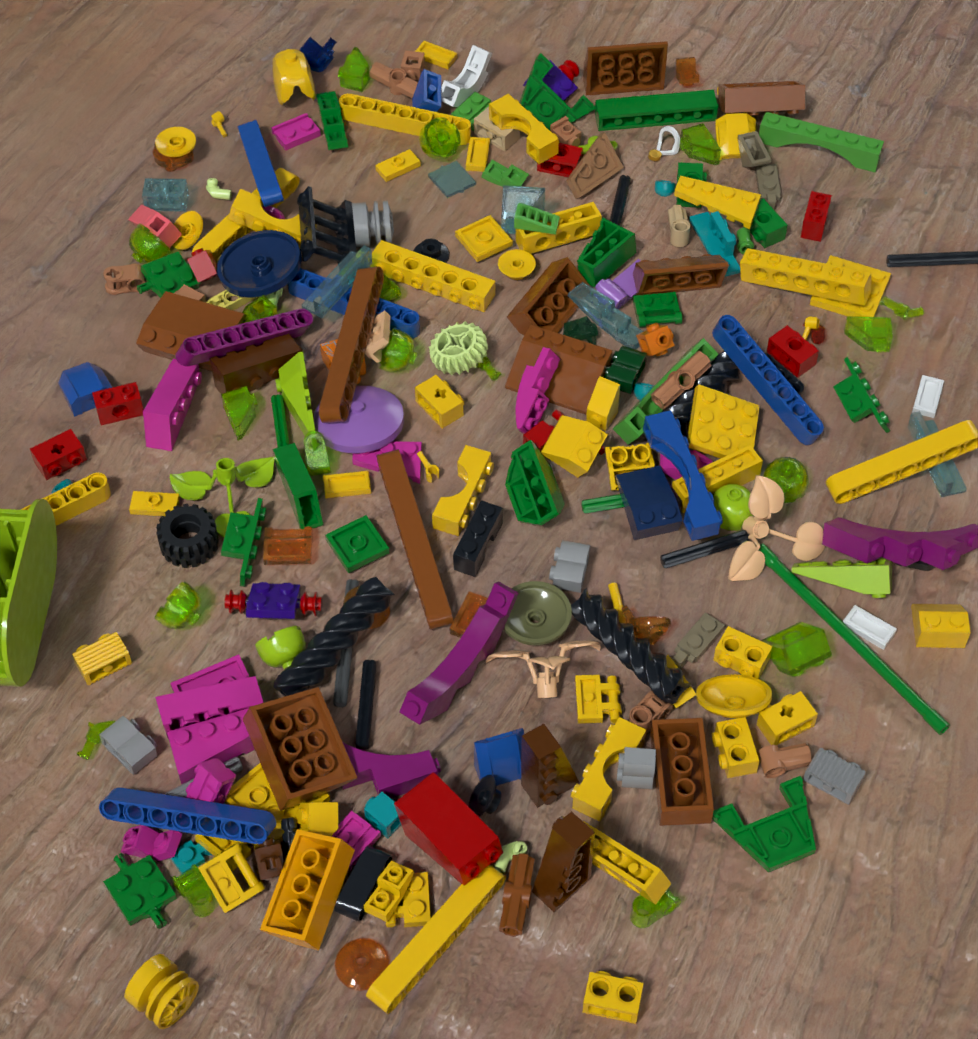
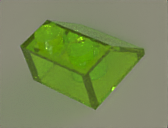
M798 622L761 640L773 646L770 659L779 672L792 677L801 675L805 669L811 666L823 664L825 659L832 656L824 629L803 622Z

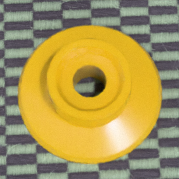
M520 249L506 251L498 259L500 271L513 280H520L528 276L536 266L533 255Z

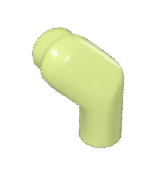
M209 178L207 180L206 190L213 198L231 200L232 190L221 189L216 178Z
M515 841L502 846L503 854L495 862L494 868L501 873H505L513 855L527 853L526 843Z

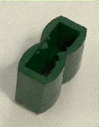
M622 345L619 351L614 352L611 367L607 366L604 378L620 384V391L632 394L634 386L645 368L647 353Z

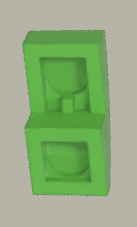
M491 160L483 171L481 178L505 188L519 190L529 174L512 164L507 168Z

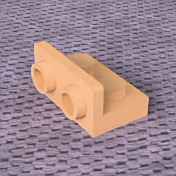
M385 310L374 317L365 351L366 356L372 358L376 363L381 361L382 349L389 343L390 315Z

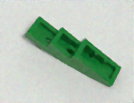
M336 92L316 94L328 150L347 148L348 141Z

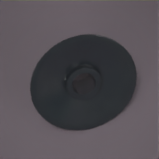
M431 238L422 241L413 250L444 263H447L450 257L448 248L438 240Z
M492 775L484 776L471 794L468 807L478 817L485 812L492 814L501 802L502 793L496 789V780Z

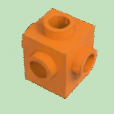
M654 323L647 326L646 331L636 335L641 351L647 353V356L664 355L668 353L669 348L675 346L673 343L674 336L668 325Z

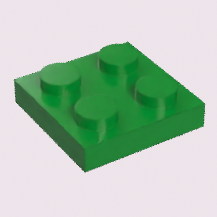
M367 515L325 535L327 543L348 573L389 554V547Z

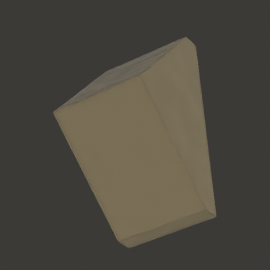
M757 131L738 135L742 167H753L771 163V158Z

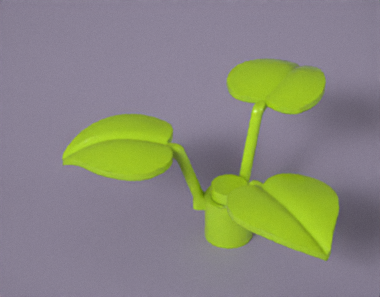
M274 457L247 461L237 467L232 459L222 458L216 462V470H213L212 478L202 471H189L180 474H170V483L173 490L181 498L198 500L205 496L206 490L212 489L217 478L222 485L227 487L229 511L234 513L231 484L237 478L239 482L244 481L249 487L267 485L273 478ZM246 511L236 512V513H240V514L250 515V514H249L248 512H246ZM228 513L221 514L215 519L217 533L222 537H225L230 516Z

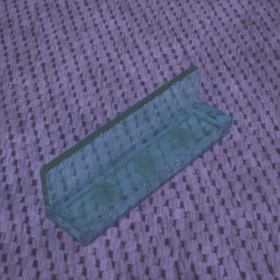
M364 245L357 253L350 251L304 301L302 308L323 318L353 285L357 270L368 268L372 264L371 248Z
M920 411L911 413L908 429L914 441L939 431L934 420L924 421ZM953 459L928 469L940 497L966 492L967 488Z

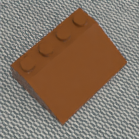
M668 42L588 47L583 68L586 96L664 90Z
M165 291L143 323L136 344L146 353L170 360L176 359V352L186 338L242 324L245 314ZM210 361L199 363V368L212 372Z
M530 324L521 341L505 388L518 392L526 366L534 367L542 348H550L560 358V361L544 395L549 399V403L586 415L587 407L598 378L600 376L604 378L607 366L611 367L613 350Z
M319 687L251 706L244 715L243 722L280 811L300 805V803H306L358 778Z

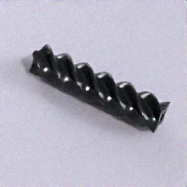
M725 351L714 358L711 363L712 366L695 381L692 388L685 390L674 400L670 407L664 410V412L671 410L674 418L679 420L682 435L688 433V422H690L694 390L698 384L726 393L727 381L740 378V369Z
M377 577L365 581L358 588L356 595L343 604L339 614L333 616L326 623L323 632L315 635L310 640L307 649L300 652L293 659L290 668L282 671L277 676L273 687L285 697L309 690L311 685L320 683L325 676L326 667L334 666L340 661L342 649L355 645L358 639V631L370 628L374 622L375 613L385 611L389 607L390 596L395 594L385 587Z
M586 588L583 590L580 598L571 605L572 615L575 619L586 626L594 637L602 641L611 653L618 656L622 664L632 670L641 682L649 686L659 699L675 704L680 695L691 686L690 683H684L681 669L667 667L665 654L651 652L649 639L635 637L633 624L619 622L617 609L604 608L602 595H589Z

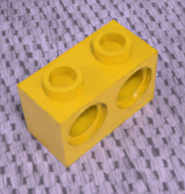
M728 626L715 648L713 661L724 668L733 669L741 675L759 679L770 660L773 646Z
M746 717L716 722L715 732L712 733V742L714 747L719 749V766L721 770L725 769L727 778L757 773L759 758ZM732 735L735 737V739H730L726 736ZM733 757H739L742 761H736Z
M604 971L589 972L582 1013L636 1024L643 983L638 982L637 979L632 977H613ZM596 989H603L606 991L607 994L604 996H597L596 994H594L593 991ZM628 994L632 996L634 1000L630 1002H625L620 998V996Z

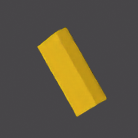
M423 41L415 50V52H424L426 62L447 70L458 58L456 52L427 41Z
M470 137L466 171L483 172L486 169L490 138Z
M369 471L323 475L325 499L371 494Z

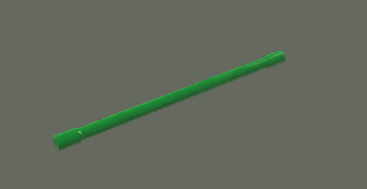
M764 543L761 544L758 551L765 555V565L771 568L939 735L947 731L950 724L916 694L804 585Z

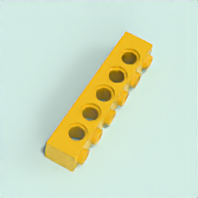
M383 240L378 243L369 256L370 267H381L385 277L465 305L474 310L485 312L495 297V280Z
M750 248L746 249L740 261L741 281L863 306H865L871 293V272Z

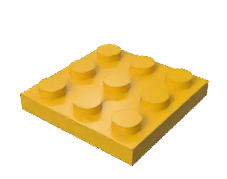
M830 255L826 264L871 272V293L865 306L813 295L810 305L872 324L890 280L891 273Z
M698 384L694 390L687 438L689 448L720 459L748 445H751L754 449L760 405Z
M261 763L232 785L225 800L227 805L265 810L273 814L276 819V827L268 837H273L274 840L279 839L280 843L283 841L282 834H284V830L281 828V820L284 818H295L297 828L300 827V824L297 822V810L300 808V805L280 811ZM325 793L306 803L329 802L330 795Z

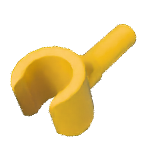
M217 111L211 115V123L214 127L217 126L223 137H227V133L221 124L225 121L224 116L220 111Z
M809 316L805 319V329L802 335L805 340L811 329L818 330L820 320L817 317Z
M419 451L417 455L426 469V480L432 483L431 474L437 475L439 479V468L436 465H431L422 451Z

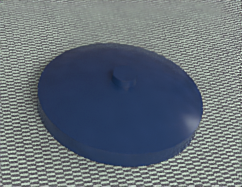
M275 230L257 231L237 239L225 249L219 258L217 273L221 284L231 294L248 298L261 297L280 290L294 279L302 264V254L298 243L290 235Z

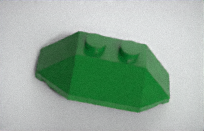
M529 440L512 451V461L508 469L505 486L517 520L521 523L541 526L559 515L565 502L551 466L535 443Z

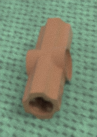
M375 62L369 72L371 78L388 86L392 94H404L411 99L413 98L418 82L407 77L405 70L401 68L391 69Z
M697 351L678 370L671 372L667 380L650 394L655 405L661 409H666L685 390L692 388L695 381L712 366L707 355ZM680 375L683 377L682 385L679 383Z

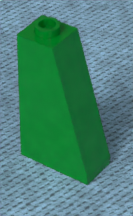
M295 443L273 449L277 470L301 532L322 526L323 520L317 491Z

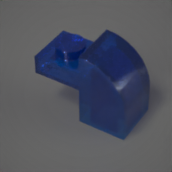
M311 37L308 38L299 50L304 53L311 71L322 72L328 67L334 58L333 53L335 51L332 48L337 42L330 38L322 47Z

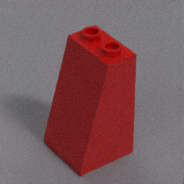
M434 772L394 803L405 836L463 886L472 879H475L480 872L491 863L497 861L503 854L499 837Z

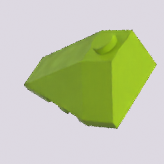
M298 352L278 370L280 379H275L277 392H282L285 405L312 449L315 450L318 447L303 352Z
M883 557L869 563L862 561L852 563V561L847 559H840L832 562V565H828L826 561L794 563L792 566V573L859 593L871 594L873 598L886 597V594L891 593L892 561Z

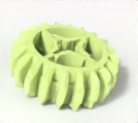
M464 321L462 324L456 322L453 326L448 325L446 329L441 328V333L435 334V339L430 340V358L435 367L444 374L450 373L454 375L457 372L461 375L462 371L465 370L469 373L470 368H476V364L483 363V357L487 356L488 343L486 335L474 323L468 324Z

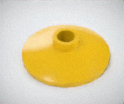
M170 127L158 134L155 145L156 149L165 156L180 157L194 149L196 137L191 130L185 127Z
M188 211L175 221L174 225L182 235L172 246L178 250H186L196 243L203 229V219L199 213Z

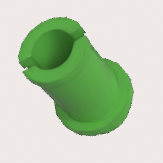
M740 228L737 231V249L740 253L744 254L747 248L753 249L754 244L750 238V230L748 228Z

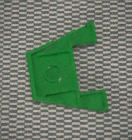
M540 53L535 58L519 103L526 110H529L538 121L542 122L548 130H550L552 123L565 116L572 123L595 110V105L584 95L570 108L542 81L543 77L554 65Z
M801 776L783 782L779 786L790 808L748 825L743 824L732 803L713 811L712 820L768 873L815 854L816 846L811 821L808 816L807 800L804 795Z

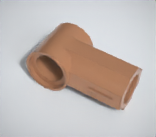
M806 743L779 748L777 745H768L757 752L766 778H776L788 770L808 767L812 761L811 752Z

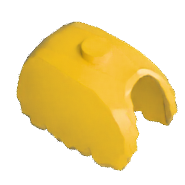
M286 49L277 53L272 61L275 92L280 105H283L293 95L295 86H299L302 93L315 100L314 81L304 53L296 49Z

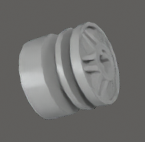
M388 200L383 201V210L378 211L377 201H374L373 211H368L366 202L352 203L356 247L370 246L371 236H375L378 244L381 241V236L385 235L386 242L392 244L394 233L393 216Z

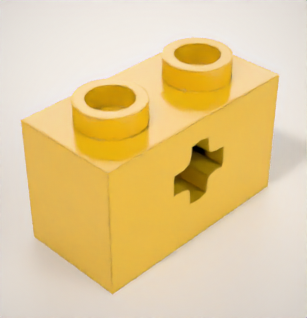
M437 375L415 387V401L442 429L464 416V401L459 394H455L450 389L449 384L445 380L442 381Z
M800 691L794 695H786L780 702L774 705H768L759 712L756 725L771 745H779L814 727L818 713Z

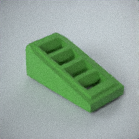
M518 203L514 216V228L556 234L560 216Z

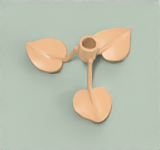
M756 475L748 502L749 511L753 516L745 519L742 525L743 530H746L749 535L748 539L753 542L745 541L736 549L729 568L728 579L731 581L751 580L761 574L765 565V555L758 551L760 544L756 538L761 539L767 536L768 533L795 542L792 553L796 558L803 561L817 558L825 549V546L822 545L823 529L817 523L806 522L802 524L797 530L796 538L769 529L767 522L764 520L770 519L771 513H777L782 509L784 493L776 482L767 477Z
M590 640L559 644V647H561L560 655L548 658L535 657L530 659V652L500 651L489 655L486 658V663L497 657H517L526 660L533 677V684H537L538 698L557 697V683H559L562 663L570 661L569 657H564L565 652L574 647L581 646L593 647L600 651L601 644ZM532 662L544 665L545 672H539V677H537ZM556 667L555 675L554 672H549V668L553 670Z

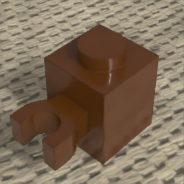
M267 837L263 843L253 845L261 880L280 876L284 865L279 839L274 840L273 837Z

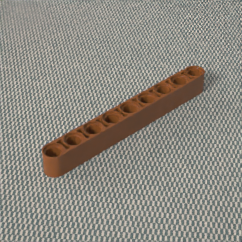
M379 266L361 268L356 272L319 406V417L322 423L345 422L348 419L384 283V274Z
M397 449L378 454L376 457L429 629L432 630L454 624L451 609L400 451Z

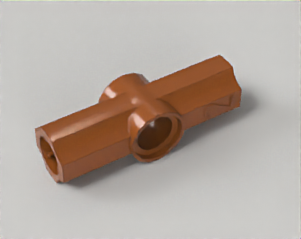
M519 853L518 855H513L509 879L505 882L502 899L503 911L499 931L507 936L515 937L522 935L526 909H529L535 858L530 857L528 854Z

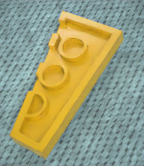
M680 176L674 192V196L696 206L703 205L712 213L719 211V213L726 215V219L732 222L737 220L744 223L743 227L748 229L751 228L761 199V194L685 176Z

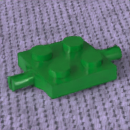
M177 251L141 265V272L147 282L137 285V291L139 294L152 290L161 298L165 291L174 293L184 284L195 290L200 287V283H198L190 265L185 262Z
M120 853L119 857L116 855L113 860L118 865L120 871L103 881L105 888L130 926L142 919L151 917L157 928L161 929V924L164 927L167 921L160 911L165 905L177 899L175 892L150 855L132 864L128 863L123 853Z

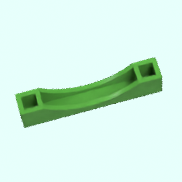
M765 112L759 130V136L765 145L780 147L798 143L821 146L840 154L855 168L876 172L884 141L770 112Z
M704 338L692 346L614 426L613 430L628 445L644 433L645 416L663 411V409L655 405L650 394L667 380L668 375L678 370L697 351L707 355L711 362L718 355ZM680 375L679 383L682 385L683 377Z

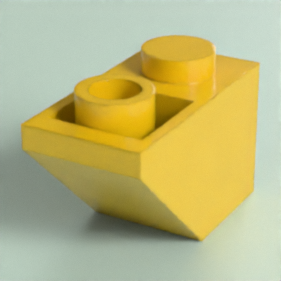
M338 802L300 803V808L297 810V822L300 824V830L332 836L338 829Z

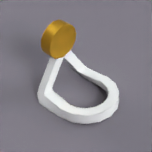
M665 126L660 130L657 149L649 151L648 158L650 160L659 161L662 155H675L678 153L680 137L673 127ZM668 131L674 136L675 143L672 150L660 151L664 132Z

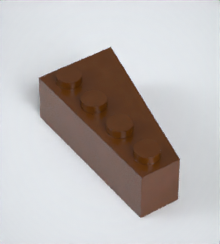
M288 333L265 340L260 346H254V344L246 346L245 351L236 353L233 350L227 352L226 356L222 358L217 356L211 357L210 364L215 387L224 399L230 403L255 389H259L264 384L278 379V370L298 352H302V349Z

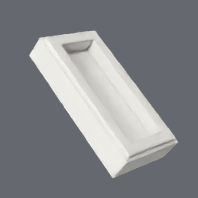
M922 375L912 413L934 418L944 380Z
M856 605L853 606L843 620L855 634L883 650L897 631V628Z

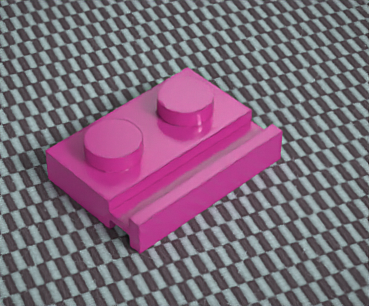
M307 113L271 127L272 134L276 136V139L285 151L321 136L320 129L308 117Z
M353 811L338 825L337 831L331 836L342 839L355 849L347 874L356 865L367 845L373 846L381 837L379 830H375L371 824Z

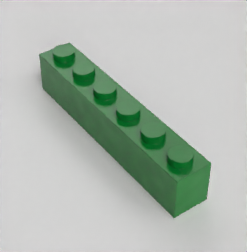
M714 90L599 99L595 101V118L598 131L716 121L718 103Z

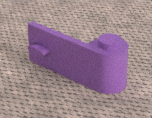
M639 259L613 281L610 278L607 280L602 279L595 286V295L614 312L637 294L633 271L636 262H640Z

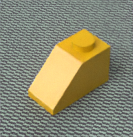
M601 376L598 378L587 407L586 421L604 431L608 429L618 414L620 384Z

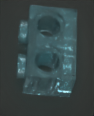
M145 178L142 193L144 206L155 211L186 212L189 197L186 179Z

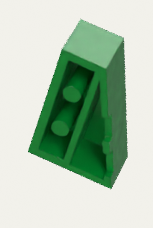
M605 218L601 219L600 227L594 231L591 242L587 243L577 260L578 271L589 285L595 288L599 281L607 279L637 253L635 233Z

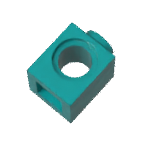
M380 792L376 797H371L365 804V820L388 839L401 826V822L394 806L395 802L385 793Z

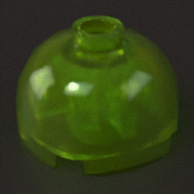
M437 117L427 122L420 131V147L427 156L433 159H446L457 152V147L460 146V133L454 123L451 124L446 118Z
M139 223L129 238V247L133 251L131 256L141 264L143 261L149 263L171 253L170 248L159 237L150 233L147 227Z
M393 328L390 332L392 338L383 349L378 369L398 373L404 371L409 364H414L417 352H414L415 344L412 337L402 330Z
M780 457L767 465L763 476L773 480L781 487L784 493V503H793L797 498L805 496L809 479L808 471L803 463L792 457Z
M185 581L184 583L181 582L166 598L165 606H161L155 615V619L159 623L170 629H183L188 624L194 626L201 617V614L198 613L201 607V598L192 586Z

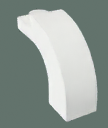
M472 45L466 64L459 76L453 81L444 80L441 87V101L450 106L459 107L474 92L478 93L488 75L486 68L492 53Z

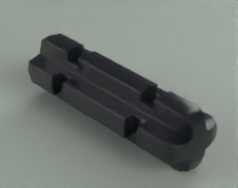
M293 817L281 820V828L284 830V834H282L284 855H288L296 833L295 828H297L296 819Z

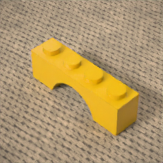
M506 94L489 104V119L501 130L517 129L528 135L526 138V153L538 164L558 154L559 139L557 135L548 130L517 99H514L510 94Z
M243 189L239 190L231 206L229 220L253 229L255 232L263 230L284 232L293 237L300 248L299 214L290 219L274 218L263 210L259 196Z
M465 445L457 462L458 476L465 481V488L456 495L440 497L432 514L433 529L456 536L460 535L462 528L466 529L470 518L469 513L471 510H475L478 502L477 496L479 493H483L486 485L485 479L487 475L490 476L494 468V463L491 462V452Z
M621 717L618 718L615 725L611 724L605 735V738H607L605 743L598 745L594 753V762L587 764L582 775L583 781L581 784L577 783L571 793V798H573L572 809L599 822L612 800V789L606 783L603 776L605 771L611 765L618 762L619 753H624L625 747L642 748L645 743L646 729Z

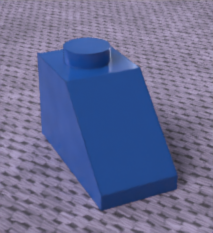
M423 69L412 98V107L434 112L441 108V75Z

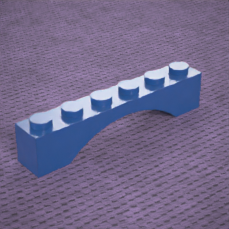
M671 410L645 416L643 431L650 447L670 460L679 470L685 481L689 502L683 523L691 541L718 535L720 525L723 522L722 515L714 507L713 495L705 487L704 475L699 473L697 469L696 457L693 454L691 455L689 451V443L686 436H683L681 433L679 420L674 418Z

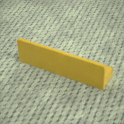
M748 445L698 469V471L704 475L705 487L713 495L717 489L724 485L738 484L742 486L755 480L756 475L761 474L763 460L752 446ZM683 477L672 481V488L681 498V511L685 513L689 502L688 490Z

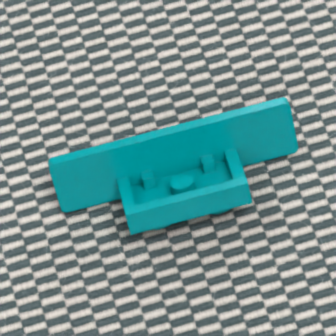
M719 211L711 214L704 212L690 216L689 221L707 253L720 255L728 262L729 267L725 277L740 273V266L733 255L736 237L728 229L727 221L725 218H722Z

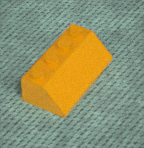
M297 829L260 930L295 945L319 951L355 849L340 838Z

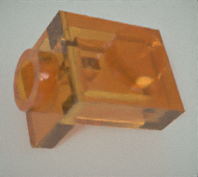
M695 57L676 59V79L683 86H692L694 83H699V73L696 70Z

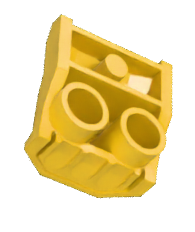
M747 113L725 114L716 119L715 132L718 160L741 158L737 137L740 134L756 131L755 118Z
M649 443L628 447L616 446L611 447V449L610 447L604 448L611 491H619L615 478L616 475L655 467Z

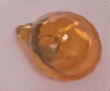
M627 605L621 608L622 614L626 618V623H631L634 626L635 637L649 639L650 645H654L672 626L671 620L667 617H635Z

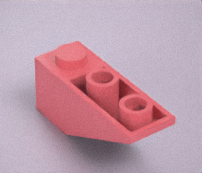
M142 204L128 219L168 250L182 235L170 220Z

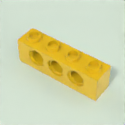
M594 202L552 213L560 216L556 234L516 229V243L520 250L532 254L593 236L594 231L600 227L602 215Z
M583 821L595 832L592 864L656 905L672 884L663 871Z

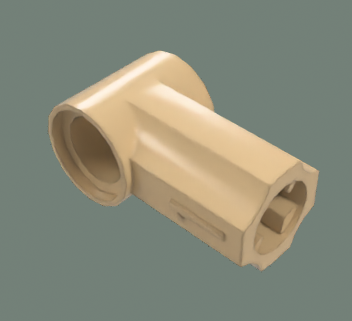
M674 205L671 209H668L671 233L670 242L673 246L684 247L689 243L690 223L687 219L686 209L681 205Z

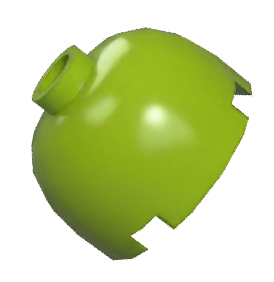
M727 484L714 492V507L716 511H720L723 520L720 528L727 531L741 530L744 520L749 516H753L748 507L751 492L744 486Z
M291 626L274 632V636L269 639L267 637L262 638L255 644V647L262 661L273 668L283 667L286 670L290 668L293 659L305 650L306 642L300 626Z

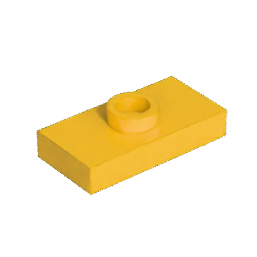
M409 149L376 164L375 169L385 182H388L420 167L421 162Z
M133 491L129 511L133 515L166 516L165 512L167 510L172 511L174 506L179 505L180 496L178 493Z

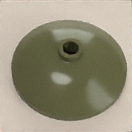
M540 581L524 582L511 588L519 593L504 627V631L511 638L527 645H544L559 639L567 631L572 618V609L569 599L559 588Z

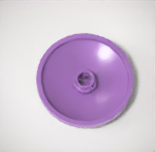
M356 386L348 419L345 422L322 423L319 417L320 404L317 406L313 418L315 432L320 441L334 450L345 453H365L380 449L391 443L399 435L404 425V413L400 401L392 393L372 386Z

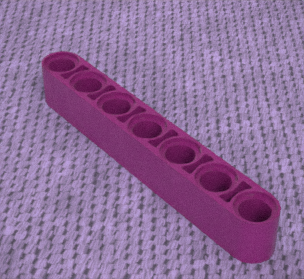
M297 309L189 337L183 341L175 357L181 365L192 366L210 361V358L214 356L218 358L225 357L227 352L233 350L236 353L245 351L246 346L252 344L260 346L265 340L288 333L292 338L299 337L311 325L313 316L306 309Z

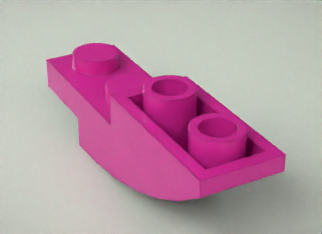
M542 348L534 367L526 366L519 385L516 399L517 429L523 434L539 423L549 402L544 393L549 387L550 380L560 361V358L550 348Z

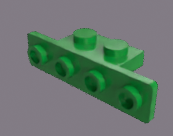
M846 357L844 361L852 375L833 386L851 421L856 423L873 412L886 433L890 432L891 430L887 425L890 423V420L884 411L880 412L878 409L881 404L875 394H870L869 390L872 388L865 377L861 378L860 373L863 372L856 361L852 363Z
M258 498L254 516L230 512L221 549V556L244 559L240 572V586L245 587L246 580L252 577L253 565H250L251 559H256L258 549L255 541L261 538L262 526H259L260 521L265 520L266 516L263 498Z

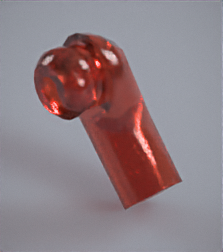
M819 324L818 330H810L811 340L814 344H821L825 340V328Z

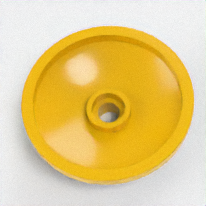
M729 674L712 677L702 682L697 688L696 699L705 710L712 714L737 719L748 717L764 710L771 703L772 691L760 679L746 675Z

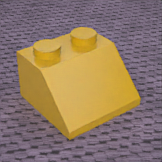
M562 415L541 453L578 478L588 472L608 434L588 421Z
M960 604L911 605L916 647L965 648L971 632L968 612Z

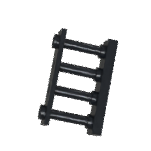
M308 186L303 193L299 194L297 204L299 205L302 261L307 262L313 253L337 261L340 274L345 276L348 271H352L358 264L352 202L344 200L340 206L333 207L314 200L312 187ZM314 209L333 215L335 222L315 215ZM315 224L334 230L336 237L315 230ZM316 239L336 246L338 253L316 245Z

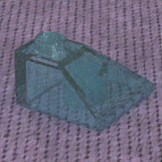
M503 185L501 228L506 233L516 234L514 216L518 203L545 211V188Z

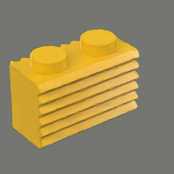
M117 632L104 634L98 641L90 645H82L77 648L76 652L72 653L74 662L87 685L104 679L105 676H109V674H113L118 670H122L123 667L132 664L129 652Z

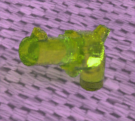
M886 296L879 303L892 309L894 314L904 320L924 314L922 307L910 309L908 305L901 302L897 303Z
M487 356L483 357V363H477L476 368L484 370L492 381L497 380L502 375L501 372L495 371L491 366L492 362Z
M115 720L97 724L89 722V730L85 737L86 743L82 751L77 752V756L89 760L96 743L98 744L101 740L99 734L111 726Z

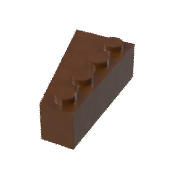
M544 723L522 735L521 785L537 808L543 804H551L559 795L570 790L577 783L580 784L562 747Z
M572 811L565 817H559L554 822L532 892L554 913L591 879L595 832Z

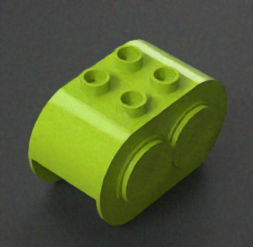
M45 499L34 500L29 510L0 509V686H24L33 673L57 566L55 518L50 504Z

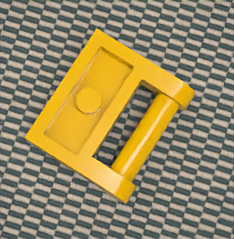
M240 842L231 845L223 852L198 866L224 913H227L265 889L262 880L259 881L243 855L241 851L243 848ZM230 857H233L250 886L244 891L225 861Z

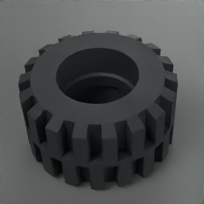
M183 504V507L177 505L173 507L174 510H167L165 512L166 516L160 517V523L156 527L162 555L165 556V560L168 562L172 561L174 566L180 564L182 568H187L188 565H192L193 568L197 567L198 563H206L207 558L211 559L214 556L213 552H216L218 549L217 544H219L213 515L210 512L207 513V509L204 507L199 509L196 504L192 506ZM185 533H197L189 539L179 538Z

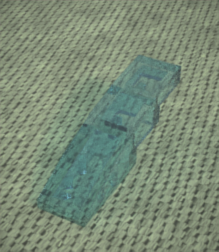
M584 282L568 293L569 298L615 340L635 350L640 346L636 335L644 331L631 324L630 316L615 308L614 300Z

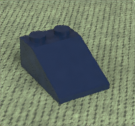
M661 466L615 476L634 540L679 531L683 522L677 500Z

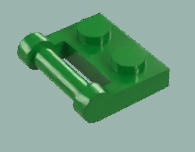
M676 292L633 296V305L639 328L654 323L674 322L675 324H682V313L679 308Z

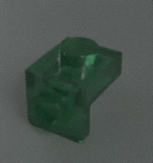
M585 316L564 323L563 335L578 340L586 339L588 343L596 345L598 328Z

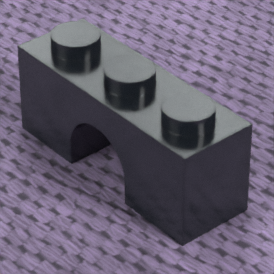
M480 501L453 553L455 571L476 577L485 560V549L488 541L495 540L503 524L502 507Z

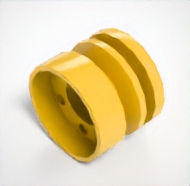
M157 954L148 959L136 971L127 985L124 997L136 1010L145 1012L146 1018L153 1021L159 1029H166L176 1023L189 1009L198 993L199 984L195 979L189 977L185 971H178L177 965L164 954Z

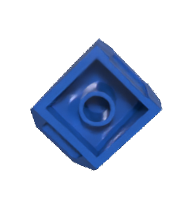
M90 362L64 370L58 382L74 417L96 408L92 392L112 388L102 369Z
M523 728L474 742V767L479 781L486 775H492L496 780L497 786L518 779L521 780Z

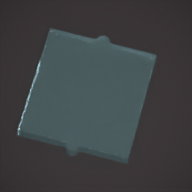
M457 161L441 166L440 169L428 174V177L447 198L457 193H463L464 190L476 185L474 179Z

